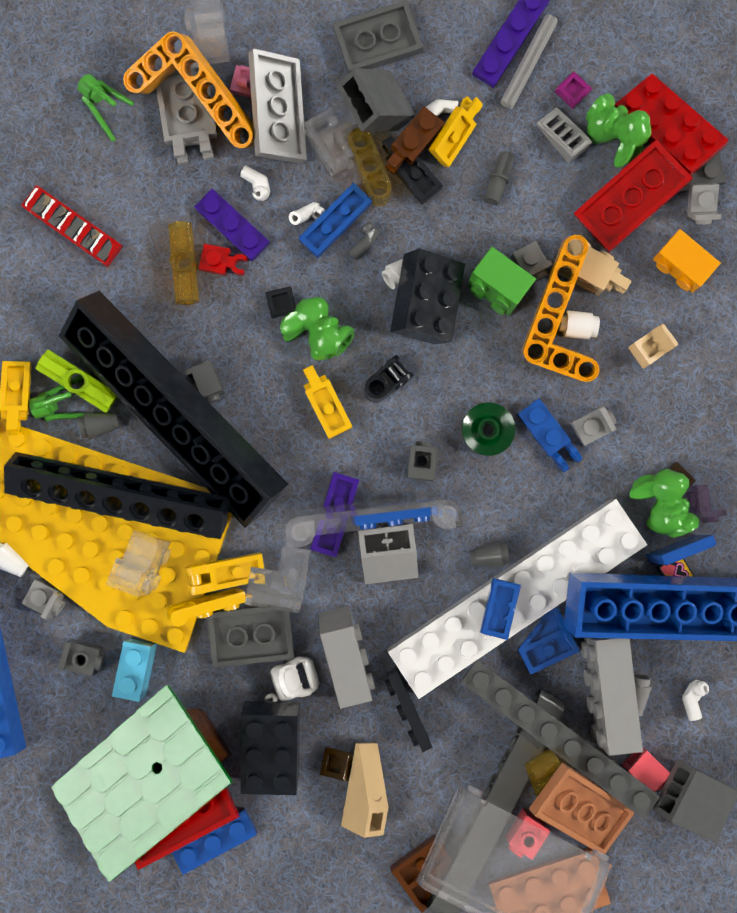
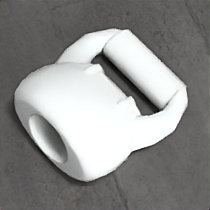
M295 657L285 664L274 666L270 671L276 694L281 702L290 701L295 697L309 696L318 689L320 684L314 662L309 657ZM300 663H303L310 688L304 689L302 687L296 667Z

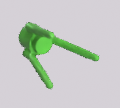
M87 74L80 79L77 89L83 94L82 101L89 107L110 140L114 142L116 140L94 106L93 101L98 103L104 99L111 106H116V102L106 94L108 92L130 106H133L134 102L109 87L102 80L98 81L93 75Z
M78 375L72 378L71 384L74 385L84 379L83 376ZM62 385L39 393L38 397L29 400V407L34 418L44 417L46 422L55 419H77L84 416V413H54V411L58 410L57 402L71 396L70 392L53 396L66 389Z

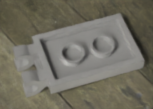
M197 62L191 65L193 76L197 75L199 71ZM175 70L156 88L164 142L166 146L173 145L174 156L177 158L178 165L188 163L186 151L188 146L200 145L203 159H214L210 139L218 138L216 122L178 70ZM209 85L207 89V94L210 98H212Z

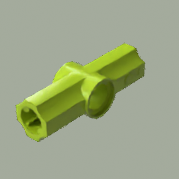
M49 349L37 363L36 370L105 413L109 411L117 399V396L105 384ZM75 374H81L84 378V385L80 389L74 388L71 384V379Z

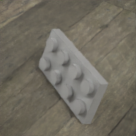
M253 48L248 53L255 156L302 164L307 160L300 59Z

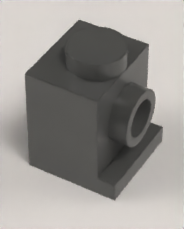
M210 360L185 370L186 375L190 379L194 378L195 380L191 382V385L210 404L219 401L220 395L225 394L214 364Z
M416 441V445H410L406 479L435 480L438 448L432 447L431 442ZM423 456L426 458L427 463L425 466L417 464L418 457Z
M75 639L66 641L58 669L93 676L97 674V671H101L106 658L105 655H102L104 647ZM79 655H83L85 657V664H80L78 662Z

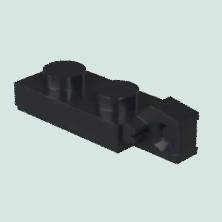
M391 135L383 141L382 146L389 155L386 157V161L394 153L391 150V145L395 139ZM419 156L412 165L404 161L395 172L421 205L443 187Z

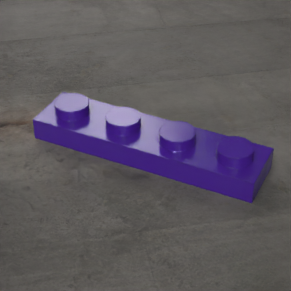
M519 0L474 68L472 75L494 88L548 6L550 0Z

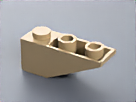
M356 743L341 826L364 838L384 835L388 802L378 743Z

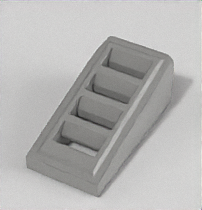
M557 107L536 123V126L568 164L589 149L592 144L589 137ZM555 117L559 120L551 128L547 126ZM563 125L565 129L557 135L554 131ZM570 133L571 137L564 142L561 138ZM576 141L578 144L571 148L569 145Z

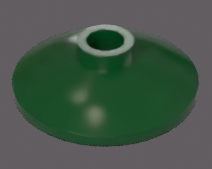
M486 402L474 406L468 411L462 423V435L465 443L472 451L483 456H494L504 452L511 445L515 437L516 427L512 415L506 408L496 403ZM485 425L491 426L492 433L490 435L483 433Z

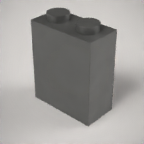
M353 68L336 85L362 132L398 131L416 116L391 70Z
M677 759L653 810L671 823L716 842L737 801V790L720 779Z

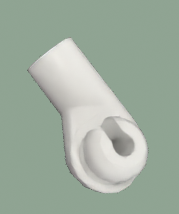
M436 99L427 105L426 108L436 116L441 113L451 114L455 107L458 106V101Z
M245 165L240 177L252 183V194L256 200L265 201L270 194L268 178Z
M694 680L690 682L682 695L689 721L702 718L698 701L709 692V686L704 681Z

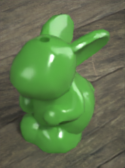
M607 93L601 95L590 107L586 116V121L588 122L587 133L594 145L609 143L619 139L620 144L615 154L614 167L620 168L626 163H630L643 151V144L649 140L652 134L650 117L645 111L636 110L628 114L625 106L614 107L615 99L611 94Z
M318 296L302 299L297 304L295 311L288 313L280 324V331L286 342L296 339L305 330L309 331L308 343L311 349L310 354L316 361L340 356L352 342L355 333L354 329L350 326L340 327L338 319L334 316L328 317L329 305L324 298Z
M663 469L655 475L648 474L634 481L633 487L630 490V498L641 500L655 497L657 499L651 508L650 516L646 522L648 529L662 535H668L669 537H679L692 532L699 526V518L693 513H688L689 501L682 498L689 488V479L684 474L670 469Z

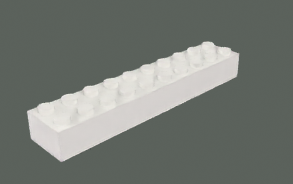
M617 499L606 501L493 577L521 585L509 638L567 599L569 572L605 574L647 546ZM492 578L387 648L389 655L418 699L506 641L505 639L479 632Z

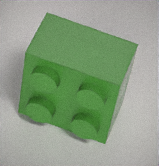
M491 247L472 272L467 286L470 287V293L480 300L485 298L492 303L491 308L500 315L507 314L510 316L531 288L536 278L494 247Z

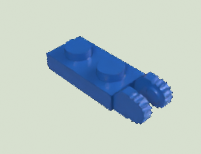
M540 398L517 414L547 456H551L561 471L565 473L569 470L567 462L557 453L562 447L567 450L569 456L576 463L583 459L576 447L571 443V439Z

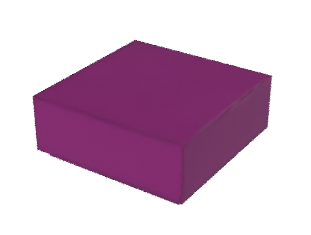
M573 71L556 88L555 93L574 109L591 92L592 88Z

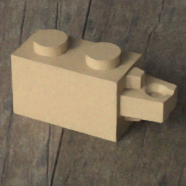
M574 239L571 240L567 246L568 252L574 256L579 254L581 251L580 242ZM588 242V252L575 284L597 296L604 290L610 292L611 289L624 294L632 281L620 274L622 270L618 268L619 263L614 260L611 254L604 251L599 252L591 248ZM562 266L557 274L569 280L571 270L567 266Z

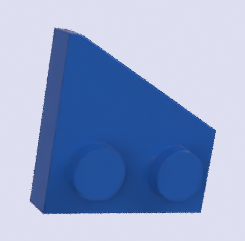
M557 606L543 615L518 648V652L530 675L580 652L572 634L564 627V619Z

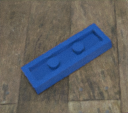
M353 182L298 238L299 242L318 259L372 205V199Z
M431 501L351 512L352 523L355 526L360 525V529L376 528V523L387 522L388 526L403 524V519L414 518V522L429 521L430 516L438 515L437 505Z
M245 808L238 811L239 818L172 852L183 875L257 835V831Z

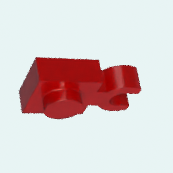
M204 243L199 270L226 276L227 269H230L234 274L243 276L245 271L236 268V264L239 261L247 262L248 258L243 254H236L231 257L230 248Z

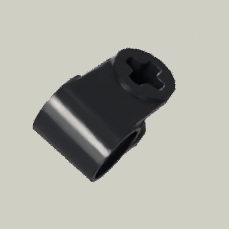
M398 355L388 360L366 381L364 395L370 402L379 403L414 376L412 372H408L399 362L400 358ZM380 384L384 392L380 395H373L369 390L370 385Z

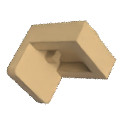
M661 324L630 345L628 349L644 369L678 346V342L665 324Z

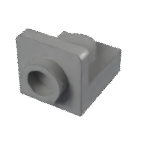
M718 183L689 184L687 216L696 220V224H711L712 220L721 219L722 213L717 211Z
M536 241L512 253L516 264L535 277V282L549 275L548 271L552 268L553 263L551 260H546Z
M604 406L570 423L582 446H586L617 430L614 425L616 424V419L610 410H606Z
M34 579L22 604L42 614L41 618L47 620L61 613L65 602L62 601L65 594L38 579Z

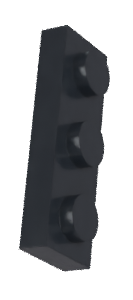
M394 668L388 671L387 676L389 679L385 681L390 695L396 694L400 702L396 708L402 721L408 720L412 728L408 731L414 747L419 745L422 752L433 748L398 669Z

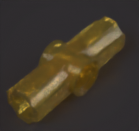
M176 221L168 224L171 250L169 261L173 271L175 303L177 305H193L200 301L197 281L198 265L195 260L192 223ZM182 259L190 260L186 268H178V264Z

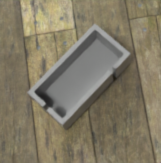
M584 638V642L580 643V649L583 659L586 658L588 662V669H584V681L586 686H590L591 697H587V707L589 713L593 714L594 724L590 725L592 741H596V744L609 756L643 752L630 639Z

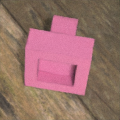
M236 65L230 93L251 98L249 67Z

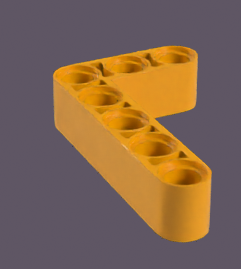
M177 32L165 34L125 72L123 81L126 89L132 93L149 94L175 70H178L235 147L252 148L255 146L252 121L192 39L187 35ZM180 39L182 48L180 52L176 53L174 44L176 40ZM158 57H161L162 67L158 71L155 67V61ZM196 61L199 65V71L197 75L193 76L191 65ZM141 74L143 85L139 88L136 80L138 75ZM211 84L216 89L213 98H210L207 94V89ZM227 106L232 110V118L229 121L224 118V109ZM244 128L249 133L246 143H243L240 139V132Z
M572 235L565 238L560 246L525 338L522 352L527 361L583 382H590L599 374L598 363L587 355L553 344L589 247L587 240L583 236ZM573 239L581 244V251L575 256L571 255L567 249L568 243ZM562 266H567L571 270V277L569 280L562 282L559 280L557 272ZM553 292H558L562 298L561 303L557 307H550L547 302L548 296ZM543 318H549L552 323L551 329L548 332H540L537 327L538 322ZM532 344H540L542 346V353L538 357L534 358L528 355V348ZM558 353H565L567 355V361L563 366H555L553 363V359ZM583 362H591L592 370L587 375L579 373V366Z

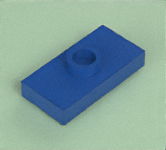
M492 578L479 631L481 634L508 640L521 588L520 584Z

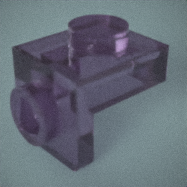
M708 484L691 486L689 488L690 492L686 494V499L690 503L689 508H692V513L698 518H702V523L719 522V516L727 515V510L711 511Z

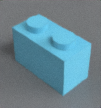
M134 638L123 641L112 697L137 702L146 697L157 646L156 643Z

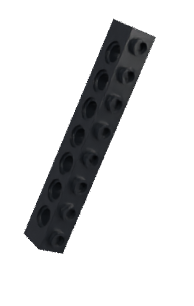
M15 452L4 465V493L19 498L38 500L47 504L70 507L75 510H85L99 515H108L127 521L150 524L155 527L160 526L179 532L202 535L206 538L221 539L227 525L230 497Z

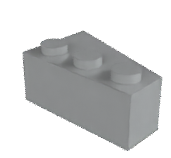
M350 605L318 613L320 636L340 709L372 701L371 690L375 689L372 673H366L365 665H369L366 649H360L359 641L363 640L359 624L354 625Z

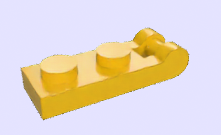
M260 552L185 567L186 574L190 576L191 585H189L190 595L266 580L263 556ZM208 573L210 581L203 583L201 574Z
M234 587L173 604L167 608L166 616L174 626L178 627L184 625L188 618L195 616L199 619L212 616L213 611L220 609L224 611L234 610L240 607L239 604L247 602L245 591L239 587Z

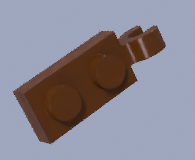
M424 106L391 145V150L394 153L387 160L388 164L385 168L394 174L404 161L412 165L442 129L445 122Z

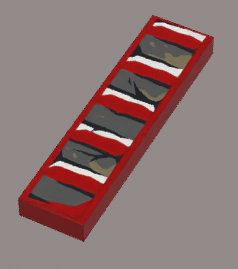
M37 185L21 205L26 211L107 268L123 248L119 242Z

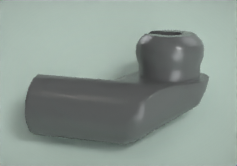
M371 222L362 226L361 233L364 234V237L348 250L356 260L372 247L379 235L378 228L374 227Z

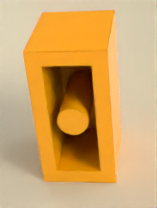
M681 229L666 242L653 258L656 262V267L661 272L671 274L677 279L676 283L681 289L685 291L690 290L692 293L700 288L721 264V262Z

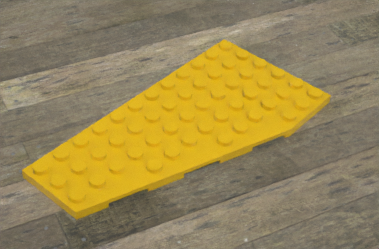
M0 419V542L2 544L7 543L29 565L28 567L107 627L185 653L197 621V616L188 618L184 625L177 627L167 618L166 610L173 604L206 595V593L190 595L189 585H191L190 576L186 574L185 567L218 560L233 515L228 511L225 530L221 539L5 494L4 465L15 452L202 492H210L206 487L22 426L20 435H8L6 421ZM208 573L201 574L203 583L210 581Z

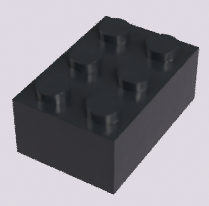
M420 248L405 253L390 332L436 345L452 342L465 263Z
M244 702L241 712V794L297 795L299 782L300 702Z

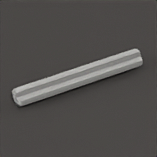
M550 14L545 15L501 99L503 107L507 109L514 107L558 22L556 17Z

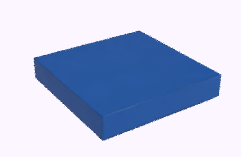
M693 535L650 552L646 556L651 564L667 566L712 548L717 543L713 535Z

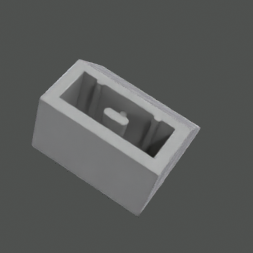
M413 524L358 531L365 584L419 578Z

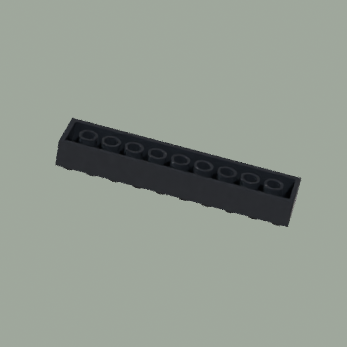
M100 290L76 300L58 336L210 493L230 497L229 512L244 528L249 526L268 509L288 486V483Z

